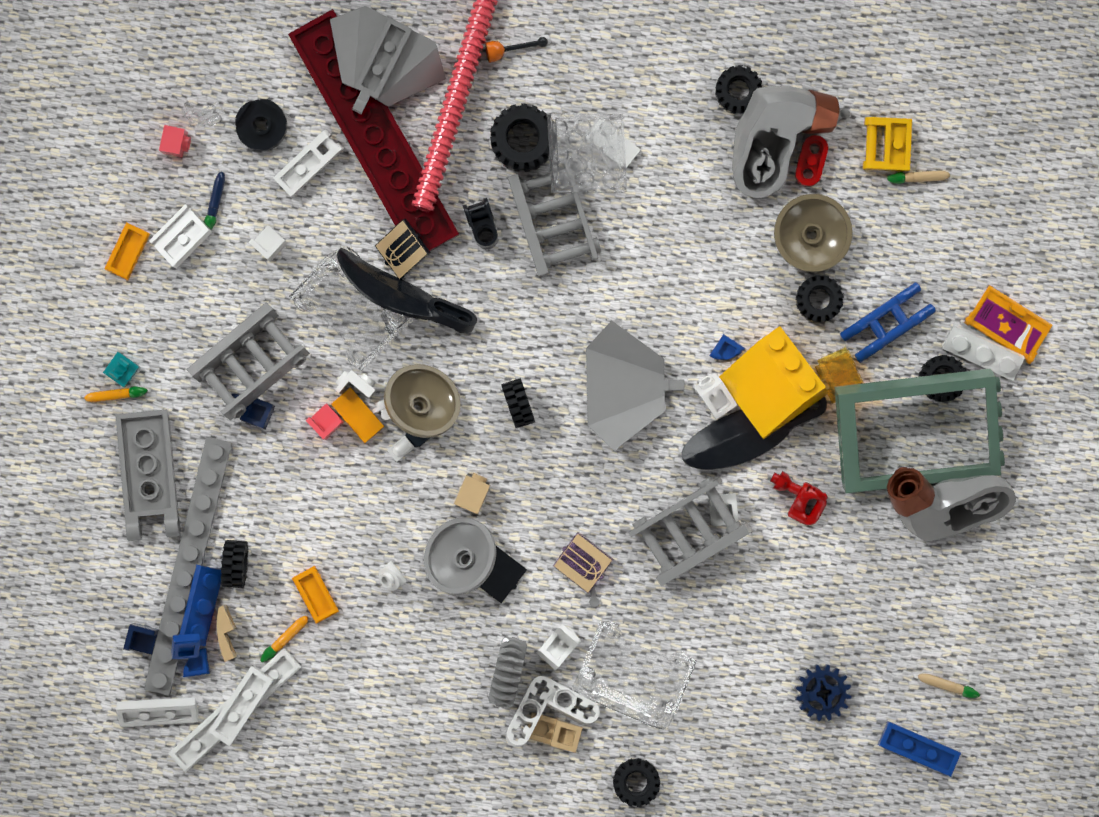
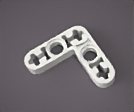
M538 676L530 683L506 730V740L514 747L525 745L545 706L582 725H591L598 719L600 714L599 707L592 700L552 679ZM541 682L546 684L545 689L548 691L547 693L543 692L538 701L543 702L542 705L536 700L528 698L529 695L534 698L537 692L535 684L540 685ZM560 694L570 696L571 705L569 707L563 708L559 706L557 697ZM576 701H581L578 707L586 709L588 706L591 707V713L594 717L589 716L585 719L583 718L584 713L578 709L575 711V714L572 713L571 710L576 705ZM530 704L536 708L537 714L534 718L529 719L523 715L522 709L525 705ZM519 718L520 721L530 724L531 727L529 728L525 725L521 733L524 739L519 738L518 741H515L511 730L516 731L519 728L521 722L516 721Z

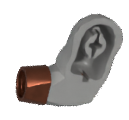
M792 86L757 88L753 92L735 131L732 172L736 187L744 195L753 198L768 197L780 190L787 179L790 157L795 148L796 134L800 132L805 134L833 132L839 118L838 99L829 94L813 90L807 91Z
M901 467L894 472L887 484V491L892 506L899 514L902 524L912 534L925 542L958 535L982 524L996 521L1008 514L1016 502L1015 492L1006 479L995 475L948 479L932 486L918 470Z

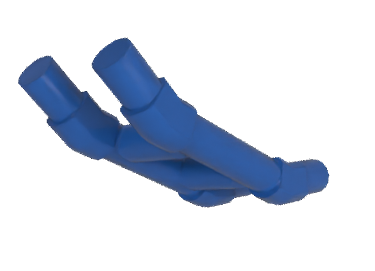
M913 283L840 333L842 339L847 341L870 326L878 338L855 354V358L859 363L936 312L935 307L932 304H928L907 318L899 305L921 291L918 283ZM891 312L899 325L886 333L878 320Z

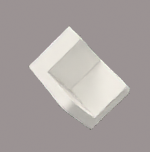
M269 225L255 240L251 239L249 241L270 262L288 244Z
M736 493L720 494L735 521H739ZM709 499L711 525H726Z

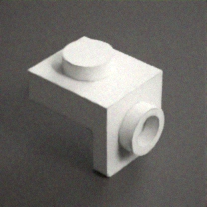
M353 370L349 373L344 371L335 382L338 385L335 390L339 394L350 383L370 399L377 392L373 388L375 382L366 374L360 377Z
M561 624L536 653L556 670L573 649L579 645L581 640L573 629Z

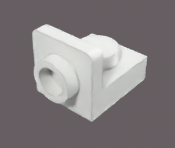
M716 373L704 377L694 387L716 420L737 406L734 398Z

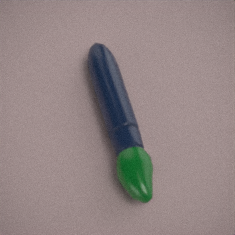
M222 171L215 178L207 212L208 215L204 219V223L211 231L217 221L216 216L225 184V174Z

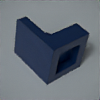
M138 623L130 624L123 650H135L152 655L159 629Z

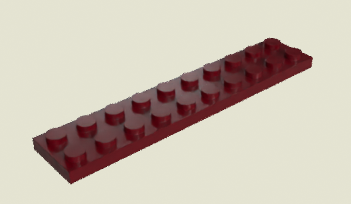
M332 9L290 32L288 36L394 225L396 226L406 218L415 232L420 233V238L429 251H432L459 236V233L438 196H435L437 201L432 205L434 206V211L426 212L413 207L412 201L416 199L414 194L418 193L416 187L420 185L419 178L423 177L421 174L423 169L388 106L370 97L362 114L352 110L360 91L343 84L341 81L330 19L337 17Z

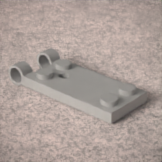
M169 410L115 414L127 540H142L140 517L163 514L166 536H181ZM147 485L154 486L153 494L148 495L145 492Z

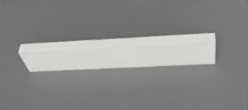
M285 648L260 669V671L273 678L274 681L256 708L302 667ZM229 699L168 753L185 773L221 741L208 731Z

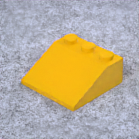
M781 326L760 339L719 376L735 402L763 440L827 395L826 386Z

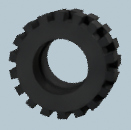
M521 103V106L511 105L509 109L502 110L499 117L496 116L494 124L491 126L490 140L492 150L497 160L501 161L506 168H512L516 172H519V170L530 172L531 169L535 168L536 170L540 168V165L546 163L549 160V156L553 153L555 145L553 123L543 110H538L537 106L532 105L530 107L526 103ZM517 124H529L538 133L537 145L528 152H517L508 144V133Z

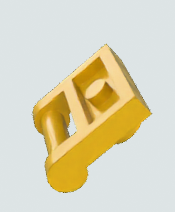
M865 117L864 126H867L866 158L863 161L862 169L909 172L912 119ZM877 127H885L883 161H876Z

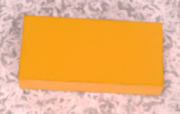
M126 222L104 269L129 280L150 237V233Z
M351 387L331 403L364 443L368 442L385 427Z
M316 566L292 578L316 624L339 612Z

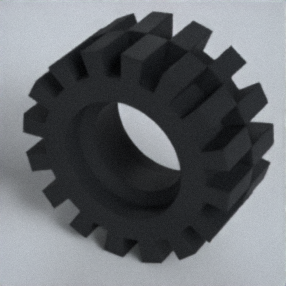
M743 65L729 67L728 70L722 72L716 83L715 95L719 105H722L724 110L731 111L733 114H743L753 92L757 88H762V80L758 78V73L751 71V68L748 66L747 68L742 67ZM741 80L748 85L749 93L744 99L738 100L730 95L729 86L732 82Z
M815 275L808 278L797 290L795 299L797 301V309L809 321L816 323L829 321L843 307L844 293L841 291V286L836 283L835 279H830L826 275ZM816 289H823L829 295V304L823 309H817L810 303V294Z
M940 355L929 359L923 364L918 377L934 375L938 369H947L950 373L965 372L967 370L961 365L963 363L960 360L957 361L955 357ZM962 391L928 394L927 397L936 402H947L959 397Z
M521 378L501 384L515 428L535 423Z
M225 540L221 561L222 587L244 588L249 554L248 542Z
M641 758L628 759V761L622 762L615 771L613 777L615 793L628 806L641 807L644 804L648 805L651 800L656 798L660 790L659 774L654 765L647 760H642ZM634 772L642 773L647 779L646 787L640 792H633L626 785L628 776Z

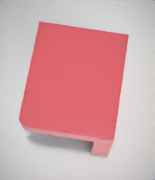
M327 403L306 420L323 440L329 438L344 423Z

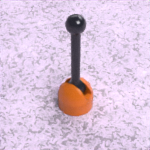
M540 37L537 41L505 47L498 41L485 42L488 62L500 60L507 51L538 45L545 47L548 44V40L545 37Z

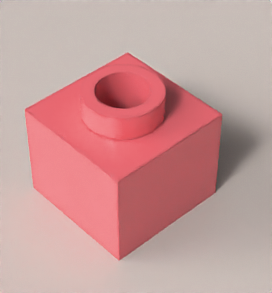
M164 125L159 151L163 154L183 158L184 152L189 151L191 137L187 136L188 132L185 129Z

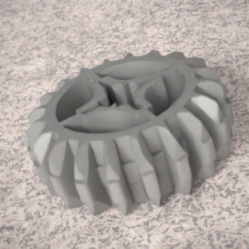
M504 637L502 639L488 697L489 703L502 708H511L514 705L527 650L526 641L515 637Z

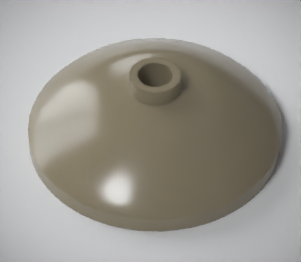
M806 194L791 200L779 213L774 226V240L780 255L791 266L806 272L824 271L839 263L847 254L853 235L852 224L845 209L834 199L821 194ZM807 231H815L816 238L809 239Z
M414 364L399 369L389 379L384 391V404L389 417L401 430L413 436L423 438L439 436L454 425L460 413L461 402L456 386L446 374L428 365ZM414 406H420L421 411L416 410Z

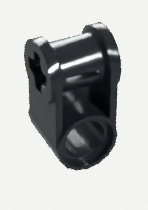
M487 197L483 198L482 202L470 206L462 205L477 245L485 250L495 247L498 242V233ZM483 231H491L494 236L490 242L484 243L480 241L479 236Z

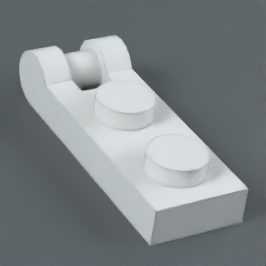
M327 129L321 132L273 177L291 198L344 150V147L339 142H334L331 138L332 135ZM321 145H324L329 150L324 155L317 150Z

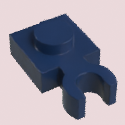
M235 393L231 394L235 399L239 396ZM256 399L246 407V411L240 417V420L266 430L275 406Z

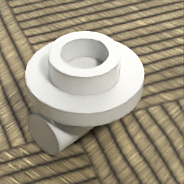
M384 400L375 403L377 408L372 410L373 414L381 412L383 420L392 421L386 411Z
M392 561L379 570L380 583L389 590H397L407 582Z

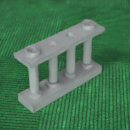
M567 158L562 160L564 169L530 180H519L518 173L508 176L539 278L549 274L547 269L552 268V264L591 253L592 260L594 261L598 260L597 253L601 252L597 237L592 239L574 179L578 178L574 163L569 164ZM565 179L568 180L572 194L532 205V203L527 204L524 195L528 194L529 190ZM571 204L576 205L579 215L578 219L543 230L534 228L532 219H535L536 215ZM583 228L587 243L550 255L542 253L540 244L544 243V240Z
M267 302L186 369L198 382L207 380L227 405L220 412L230 421L233 418L236 419L242 416L248 405L291 369L300 367L310 354L301 344L294 348L274 324L275 319L279 315ZM262 330H267L287 355L276 365H274L255 341V336ZM241 347H247L267 371L256 382L234 357L235 352ZM222 363H226L247 388L236 399L214 374L215 369Z
M711 476L698 484L700 489L651 519L647 520L644 516L632 524L634 529L629 532L630 537L640 532L661 566L660 571L662 573L656 577L661 587L752 532L753 529L748 521L743 524L735 521L717 492L715 486L722 482L720 477L715 480ZM705 492L727 526V534L720 538L717 534L714 535L693 502L695 498ZM682 506L685 507L705 539L703 542L705 547L696 551L695 547L692 548L671 515L672 512ZM661 519L683 553L681 555L683 560L677 564L669 561L649 526Z

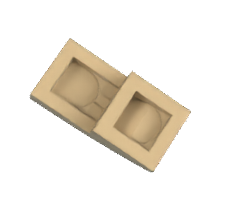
M227 605L219 607L217 614V636L224 662L237 657L227 632L236 629Z
M531 712L530 719L534 718L537 713ZM541 714L529 739L576 753L583 727Z

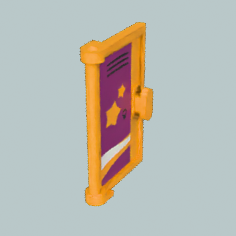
M990 285L974 310L969 313L964 321L966 325L974 327L1000 345L1025 357L1024 360H1026L1025 362L1029 365L1034 361L1037 350L1053 326Z

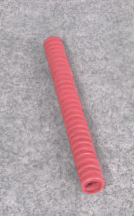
M477 0L473 2L474 9L470 12L472 17L468 19L470 24L466 25L467 32H464L463 35L465 39L461 41L463 47L459 48L460 55H457L456 58L458 62L454 64L456 69L452 71L453 77L449 80L451 85L447 87L449 92L445 93L446 100L442 103L444 108L440 109L442 115L438 116L437 120L439 123L435 126L437 131L433 132L435 138L431 139L430 143L432 146L428 148L430 154L426 155L427 162H424L423 165L425 169L421 171L423 177L419 178L420 185L416 187L418 193L414 194L416 199L412 201L413 207L426 212L434 211V206L432 205L437 201L435 198L439 194L437 189L441 188L442 185L439 182L444 178L442 173L446 172L444 166L448 165L449 162L447 160L451 155L449 150L453 149L451 143L455 142L456 138L454 135L458 133L456 127L460 126L459 120L463 116L461 112L465 110L463 104L467 103L466 97L470 93L468 89L472 87L470 82L474 80L473 74L477 71L475 66L479 64L477 59L481 58V53L479 52L483 51L484 47L482 44L486 41L484 36L488 35L486 29L490 28L491 24L489 21L493 19L491 13L495 12L494 6L497 5V0Z

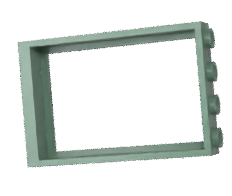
M991 369L834 387L841 480L845 493L887 489L888 480L893 475L860 478L855 403L985 388L989 463L919 472L930 484L948 479L979 475L1000 476L1001 466L1005 465L1003 451H1000V442H1003L1004 437L1003 429L999 426L998 417H1002V406L1000 401L997 402V392H1001L999 377H996Z

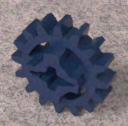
M815 664V671L812 672L806 668L807 676L805 678L802 676L798 677L802 684L801 686L797 685L794 687V689L800 691V694L795 696V700L803 702L799 706L800 710L808 708L806 714L808 717L815 713L816 720L821 721L822 716L825 715L827 720L830 721L832 713L841 716L840 707L848 708L844 701L845 699L852 698L851 695L846 693V690H849L851 685L843 683L847 676L845 674L838 676L840 669L837 667L831 672L829 664H825L823 670H821L818 664ZM824 675L833 677L838 684L830 685L826 682ZM814 678L815 683L810 690H806L808 683ZM821 684L829 690V693H826L825 701L820 695H817V692L821 691ZM840 695L836 704L832 706L831 702L834 697ZM808 701H818L821 709L812 707Z

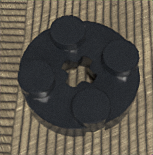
M268 99L245 103L239 109L235 118L236 132L240 141L246 147L255 151H269L277 147L284 140L287 133V119L283 110L276 103ZM266 119L268 128L260 132L256 131L255 121Z

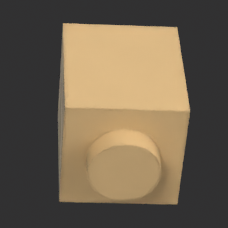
M473 473L472 477L466 475L454 504L479 514L491 486L486 484L487 478Z

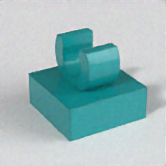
M117 352L103 373L125 388L140 366L120 352Z

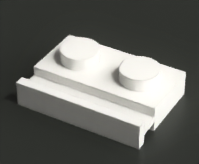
M185 204L149 241L172 267L177 269L212 231Z

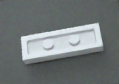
M953 324L942 346V349L985 369H991L994 373L1011 381L1014 380L1025 359L1023 355L956 324Z
M252 665L208 732L228 746H231L274 679Z
M195 697L131 700L117 702L116 705L120 727L198 722L199 718Z

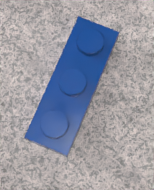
M197 564L179 635L199 633L200 646H206L221 585L222 573L221 569Z
M887 721L878 745L950 777L961 755L959 751L890 721Z

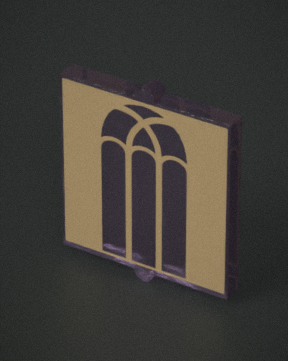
M577 532L570 543L562 548L563 552L553 567L589 594L599 579L604 578L605 571L614 559L581 533Z

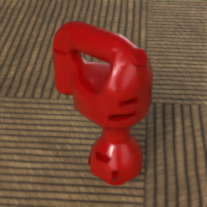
M784 471L780 475L774 472L770 482L775 484L773 489L778 491L787 490L797 495L787 515L804 525L815 524L827 505V494L808 482H804L802 486L792 482L790 476ZM816 499L817 502L810 515H807L806 505L808 501Z

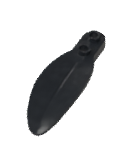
M340 248L337 251V259L346 278L363 296L376 305L407 317L440 323L459 333H470L473 331L477 323V317L472 311L445 299L434 298L424 290L405 280H399L398 277L367 263L344 248Z
M823 397L817 401L819 404L818 409L812 410L809 407L764 440L742 410L733 412L716 420L695 434L683 447L681 452L682 460L686 465L702 470L728 468L751 461L776 447L794 428L821 417L826 412L827 400Z

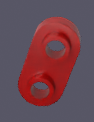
M819 135L808 137L801 147L795 170V179L804 187H812L817 184L823 172L828 153V143ZM811 145H817L819 147V152L817 154L811 153ZM804 170H810L812 178H805L803 176Z

